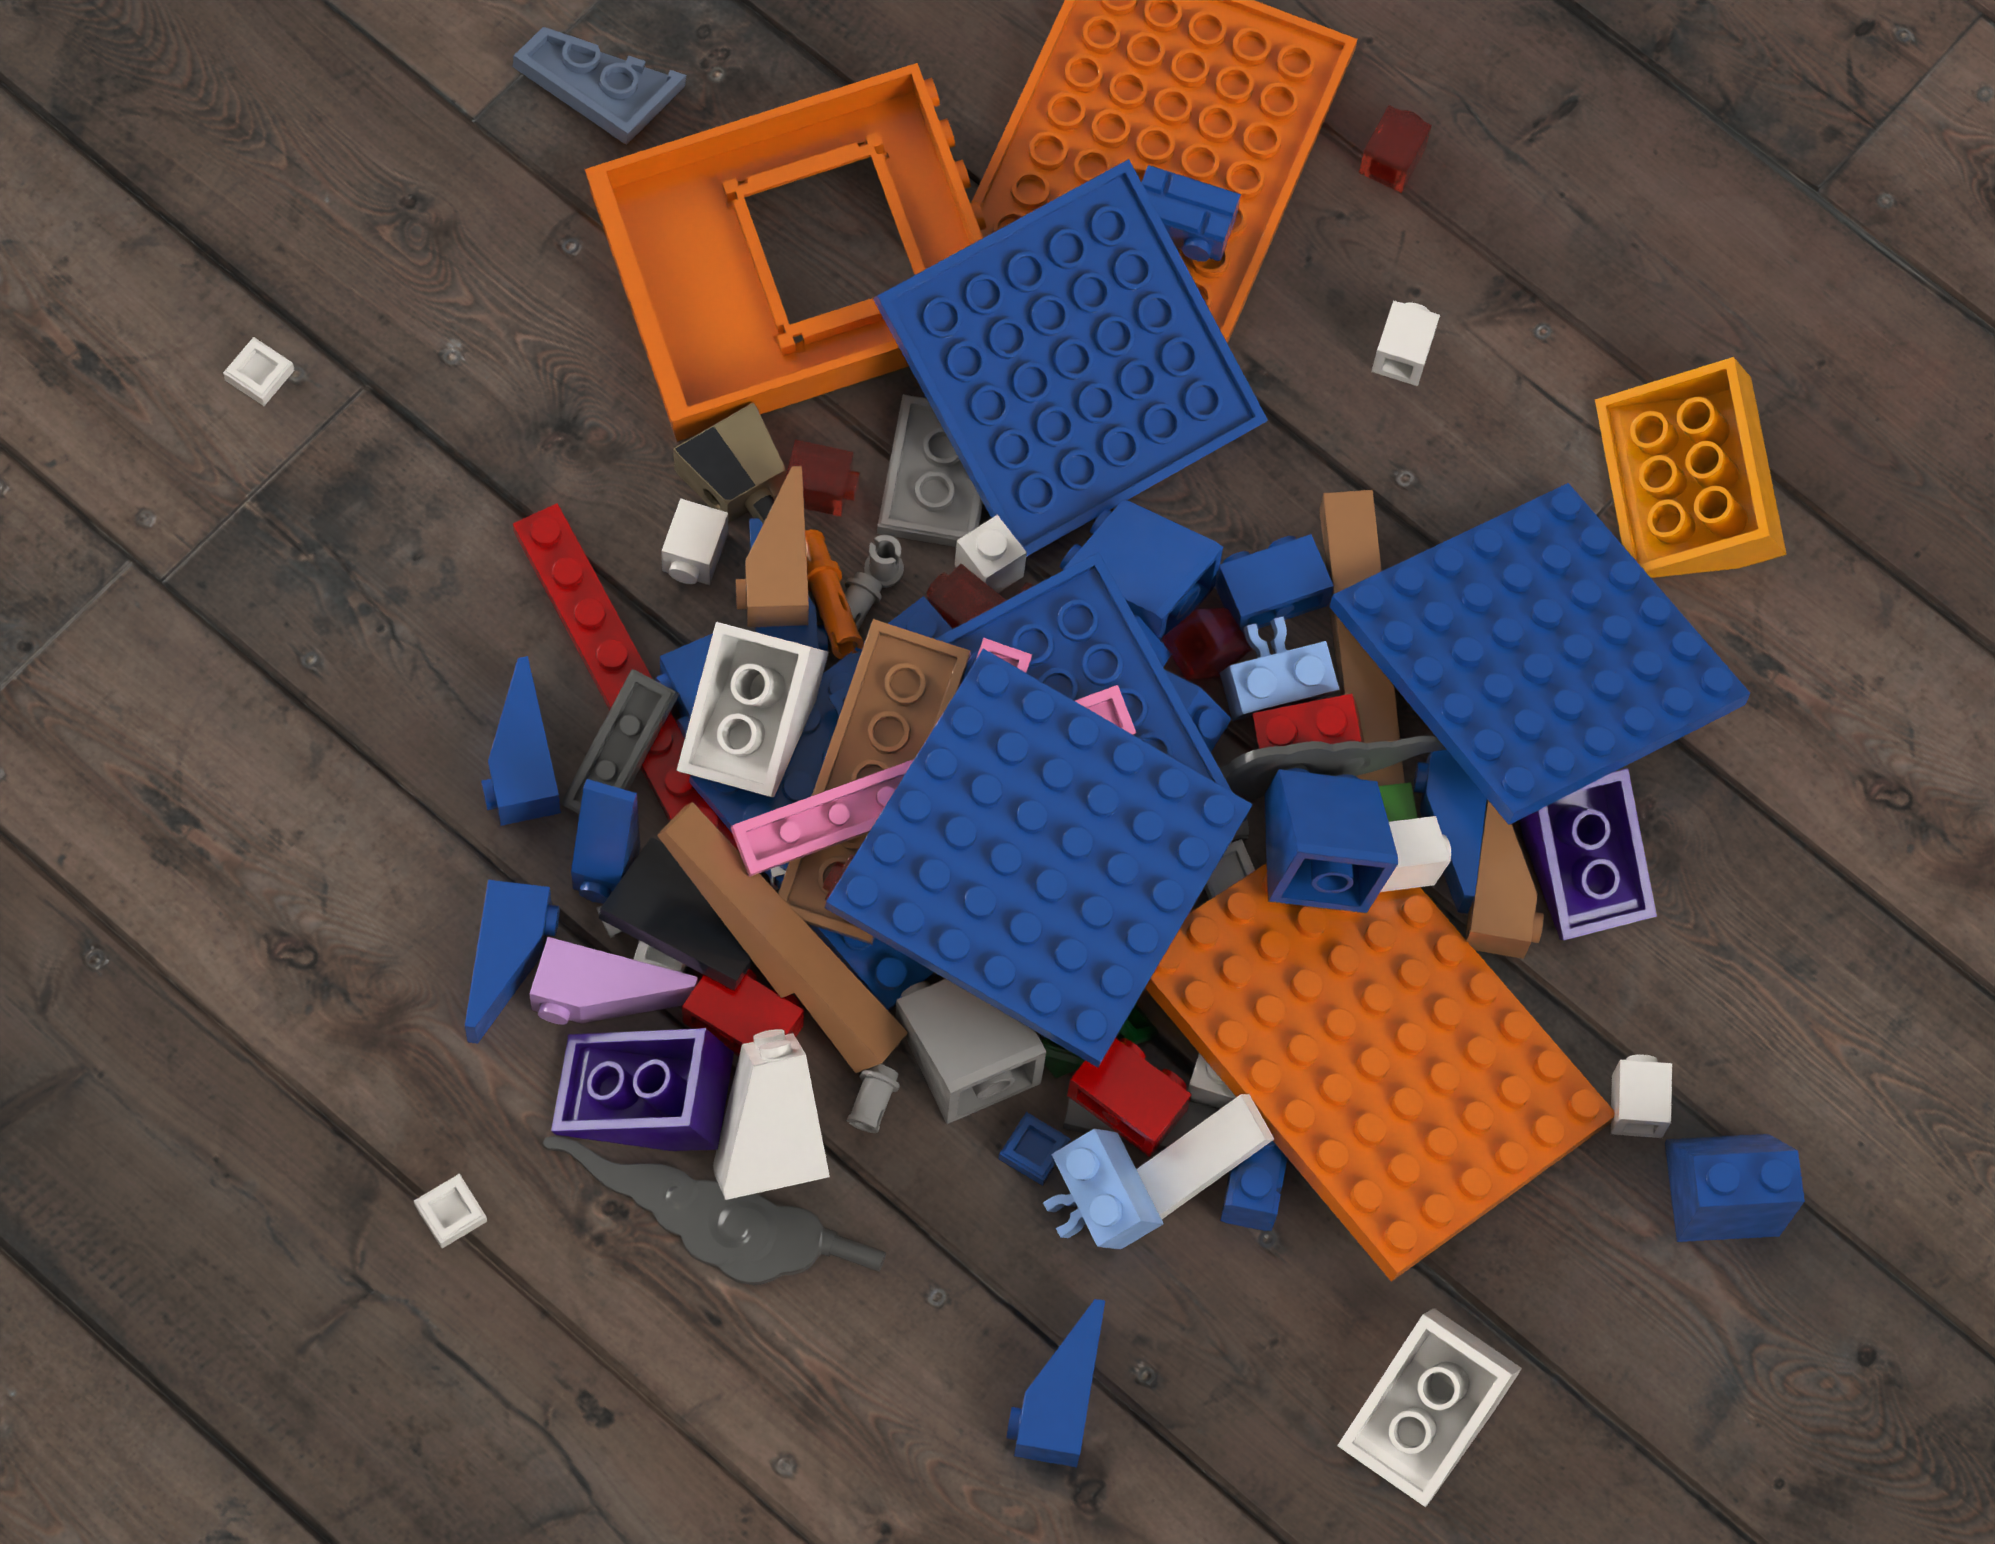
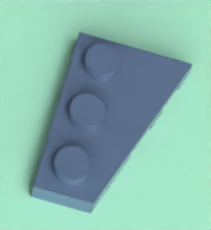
M542 27L513 56V68L626 145L685 87L687 76L670 70L667 75L646 68V61L632 56H628L627 60H623L602 53L598 45L546 27Z

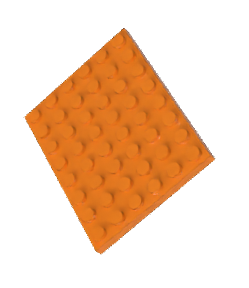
M1065 0L973 197L972 202H979L986 222V229L981 230L983 238L1128 159L1141 182L1147 166L1150 165L1241 194L1238 213L1221 261L1210 258L1207 261H1196L1185 256L1182 249L1177 248L1228 344L1356 49L1358 39L1255 0Z
M1266 863L1188 914L1145 987L1236 1097L1240 1094H1250L1274 1137V1143L1391 1282L1601 1131L1614 1118V1110L1469 942H1466L1462 934L1421 887L1380 892L1367 913L1268 902Z

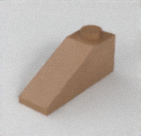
M802 466L791 467L745 560L746 579H736L737 610L747 609L748 627L808 625L809 602Z
M1487 799L1475 897L1468 912L1465 939L1475 951L1524 959L1531 942L1539 943L1544 913L1535 912L1538 894L1512 824H1507Z

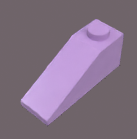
M548 937L530 991L531 1008L533 1011L538 1012L540 1018L551 1023L564 1025L568 1023V1020L582 1024L683 1006L698 984V977Z

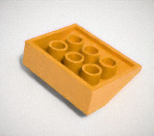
M1734 357L1595 399L1621 542L1650 578L1738 569L1787 555L1752 379Z

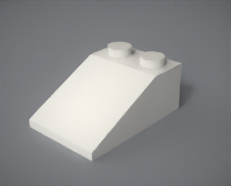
M716 622L677 771L775 797L816 702L829 652Z
M1434 1308L1421 1316L1337 1446L1426 1507L1493 1414L1522 1368Z

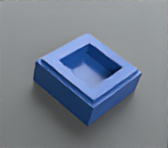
M1026 1112L999 1153L998 1159L1043 1186L1056 1166L1051 1154L1068 1145L1071 1138Z

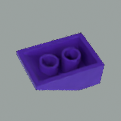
M1622 767L1519 820L1525 846L1560 940L1564 941L1657 917L1628 768Z
M706 1028L568 1034L551 1131L555 1135L667 1151L718 1150L734 1052Z

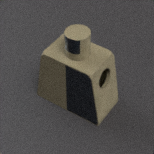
M754 403L749 404L673 448L674 470L711 508L727 512L728 522H732L749 512L753 518H759L764 524L776 500L775 496L778 495L786 479V470Z

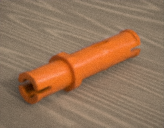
M815 529L805 530L808 591H811L820 618L823 621L832 646V652L835 657L842 659L850 652H852L851 654L857 653L855 648L862 649L864 641L859 634L851 608L840 583L842 571L838 563L832 561L823 533Z

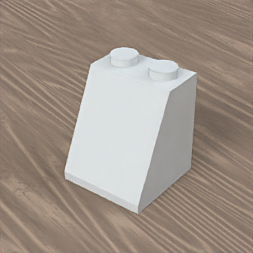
M782 1029L768 1030L754 1035V1042L742 1044L721 1129L719 1147L716 1150L713 1162L714 1174L725 1200L830 1177L807 1058L794 1033L785 1035Z

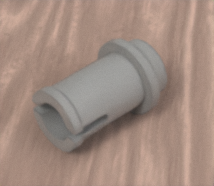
M880 535L874 538L875 545L873 543L869 545V556L865 561L864 573L877 579L882 584V588H888L897 584L903 576L904 565L900 558L901 545L893 536Z
M856 572L853 578H848L845 582V587L847 588L845 596L858 630L871 606L878 604L882 599L880 593L882 584L874 577L863 572Z
M882 1064L861 1071L859 1077L863 1082L851 1114L846 1120L850 1122V1125L866 1132L878 1133L879 1125L892 1092H897L900 1087L899 1083L896 1082L899 1075L898 1072Z

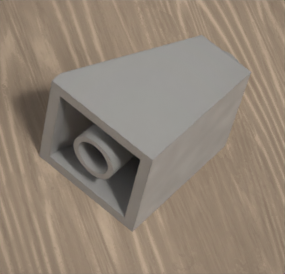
M947 979L932 985L928 981H923L904 990L901 994L902 998L896 1000L895 1017L908 1032L905 1038L946 1124L1041 1084L1046 1050L1036 1032Z

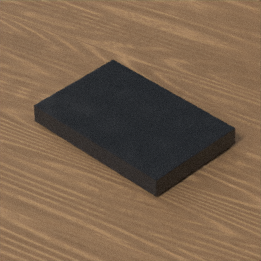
M652 837L600 908L598 919L734 991L754 963L666 846Z

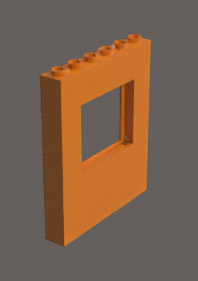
M918 63L585 169L597 212L677 442L696 436L751 403L755 404L761 415L909 366L873 298L789 324L744 197L871 157L914 275L983 239L981 230L986 229V222L978 201L969 202L965 189L970 188L971 183L966 166L962 159L954 162L950 151L951 147L956 146L952 129L947 118L939 121L934 108L940 106L935 84L932 78L923 79ZM802 335L803 340L795 343L793 337Z

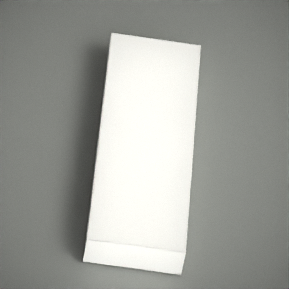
M1240 1094L1136 1170L1161 1219H1163L1273 1141L1274 1137L1250 1094Z

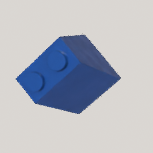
M1123 499L1113 512L1107 508L1098 516L1090 529V533L1093 535L1083 547L1075 544L1067 552L1060 564V568L1065 570L1099 551L1133 614L1139 616L1166 646L1215 588L1224 547L1214 540Z
M1301 768L1279 769L1264 794L1268 902L1367 913L1398 865V854L1378 782L1362 780L1349 774L1330 776L1310 773Z
M1770 1134L1666 1139L1665 1141L1677 1242L1779 1237L1805 1202L1798 1150Z

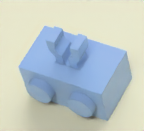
M1279 617L1270 621L1274 631V638L1270 642L1273 650L1271 655L1267 641L1262 640L1258 635L1256 623L1244 627L1246 640L1257 653V659L1230 665L1220 672L1232 720L1250 717L1256 712L1328 697L1338 691L1339 686L1327 642L1323 641L1286 650L1284 642L1287 629L1284 617Z
M1094 1128L1051 1154L1071 1194L1055 1195L1044 1201L1043 1204L1048 1212H1057L1064 1206L1078 1207V1209L1070 1213V1219L1067 1223L1056 1228L1061 1238H1070L1081 1231L1086 1223L1097 1247L1121 1250L1164 1224L1118 1132Z

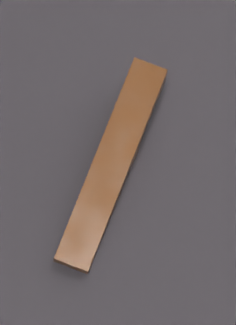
M1373 490L1323 493L1319 513L1327 571L1334 585L1331 599L1333 594L1381 572ZM1329 607L1340 695L1353 694L1358 707L1364 743L1400 740L1394 685ZM1402 761L1384 769L1356 776L1362 780L1377 781L1378 786L1405 783Z
M693 802L684 806L657 836L778 995L783 998L793 993L796 994L855 1073L883 1063L907 1035L906 1029L759 873L748 876L740 852Z

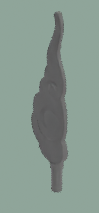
M1417 736L1393 742L1379 741L1372 743L1347 741L1328 744L1311 741L1253 750L1233 759L1228 765L1220 767V770L1232 792L1250 802L1264 796L1279 769L1301 768L1314 774L1330 776L1349 774L1358 776L1384 769L1416 755L1447 749L1436 736Z
M550 1136L544 1139L543 1144L547 1150L565 1152L571 1155L607 1189L632 1198L639 1207L653 1213L658 1224L665 1231L682 1238L686 1250L693 1258L706 1265L719 1268L727 1277L736 1282L747 1285H761L772 1282L783 1275L803 1273L812 1267L822 1254L828 1257L833 1255L880 1272L883 1266L886 1252L839 1236L838 1232L825 1228L819 1218L807 1209L793 1206L778 1207L756 1193L725 1200L716 1181L694 1180L685 1172L663 1164L613 1163L597 1155L579 1142L566 1137Z

